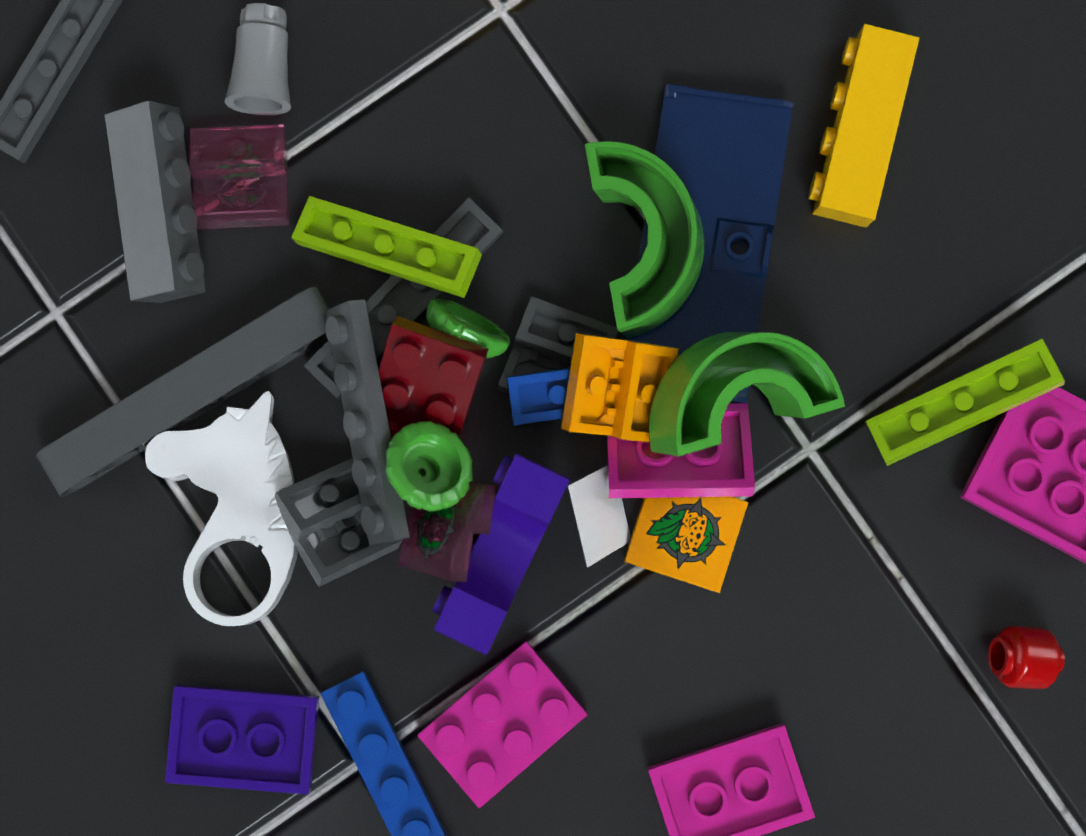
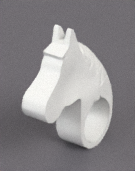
M269 391L263 393L250 409L227 407L226 414L218 417L208 427L187 431H165L157 434L146 447L145 462L152 473L169 481H180L189 478L198 487L218 496V505L189 554L183 572L184 590L191 606L203 618L218 625H248L267 616L280 601L291 580L297 559L298 550L285 525L275 499L276 492L295 484V479L286 448L279 433L272 424L274 397ZM231 541H247L257 548L260 544L263 547L261 552L266 557L271 571L270 588L264 600L254 610L240 616L226 615L214 609L205 599L200 585L201 569L208 555L218 546Z

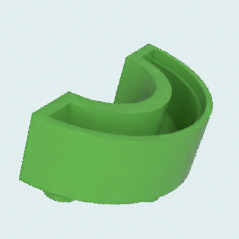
M621 142L586 143L585 148L593 191L603 203H624L638 209L644 215L648 224V245L641 261L626 276L609 282L617 330L628 339L658 327L672 317L688 299L699 278L703 264L705 241L703 226L697 207L683 182L674 170L656 155L637 146Z
M725 332L715 334L700 340L686 349L672 363L663 376L656 390L650 412L649 441L651 452L682 456L721 444V423L727 405L739 391L750 385L757 386L769 399L774 415L804 419L845 407L843 395L834 374L825 361L810 347L794 338L768 332Z

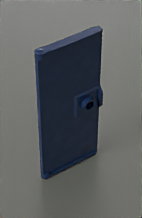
M666 84L664 86V101L655 155L674 170L697 207L704 231V258L695 287L681 308L658 327L639 336L628 339L625 337V340L678 348V358L693 344L715 334L725 332H758L794 102L695 89L676 84ZM644 219L637 264L641 261L648 245V224L646 219ZM749 386L739 391L731 402L747 404Z

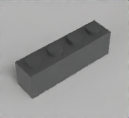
M145 101L104 114L130 301L164 303L206 292L203 276L204 264L200 255L197 216L193 206L190 185L191 172L187 164L184 124L181 119L180 108L153 101Z

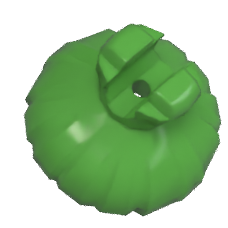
M440 298L431 300L427 306L426 318L431 328L488 348L486 358L498 356L507 350L510 344L509 336L497 324H494L483 315L459 303Z
M422 421L403 427L393 436L389 442V448L386 450V474L389 483L393 486L401 500H406L409 505L417 509L440 511L441 509H447L456 505L466 495L470 488L469 483L473 481L472 459L469 450L457 433H451L449 428L440 423L435 424L431 421Z

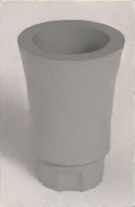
M251 3L241 10L240 26L236 31L232 73L225 97V104L231 109L254 115H279L291 109L287 61L289 34L286 31L287 14L281 7L271 6L266 3Z

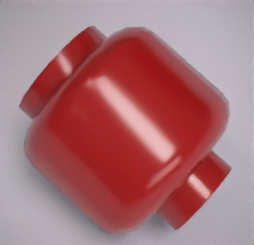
M1005 627L991 641L988 648V664L992 673L997 676L1003 685L1009 688H1048L1056 681L1065 663L1064 651L1059 646L1058 640L1051 631L1043 627Z

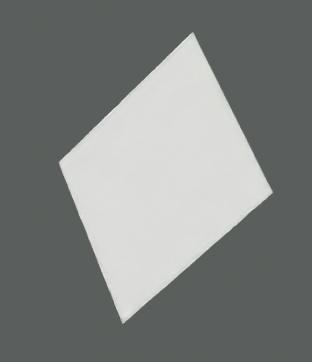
M608 465L568 485L586 564L589 567L630 542L631 536L622 498H609Z

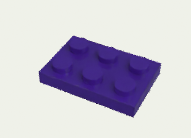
M175 685L165 783L309 795L312 788L320 696Z

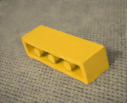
M868 24L863 25L855 38L848 37L841 61L842 65L848 66L845 82H837L830 109L837 111L834 127H826L819 154L826 156L822 173L815 172L808 199L815 201L813 215L865 228L876 219L920 37Z

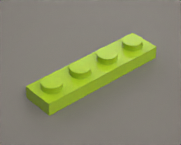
M312 196L308 197L291 236L297 245L465 298L482 257L481 252L476 247Z
M1042 338L866 420V424L888 466L1063 386L1065 380Z

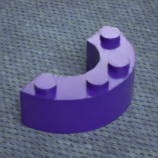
M517 453L514 459L506 455L504 456L493 479V482L501 487L497 494L492 491L489 492L478 517L486 520L479 537L470 533L458 558L466 562L453 589L444 585L432 612L440 615L434 628L435 631L485 655L488 654L570 478Z

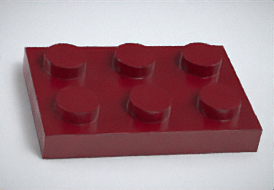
M397 316L392 323L379 368L391 439L403 427L422 421H431L435 424L440 423L449 428L451 433H457L460 438L489 349Z

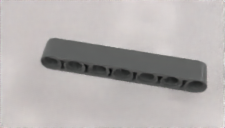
M317 287L308 288L41 449L35 456L59 496L63 497L83 488L144 451L148 443L157 434L165 431H177L327 339L325 311L330 309Z

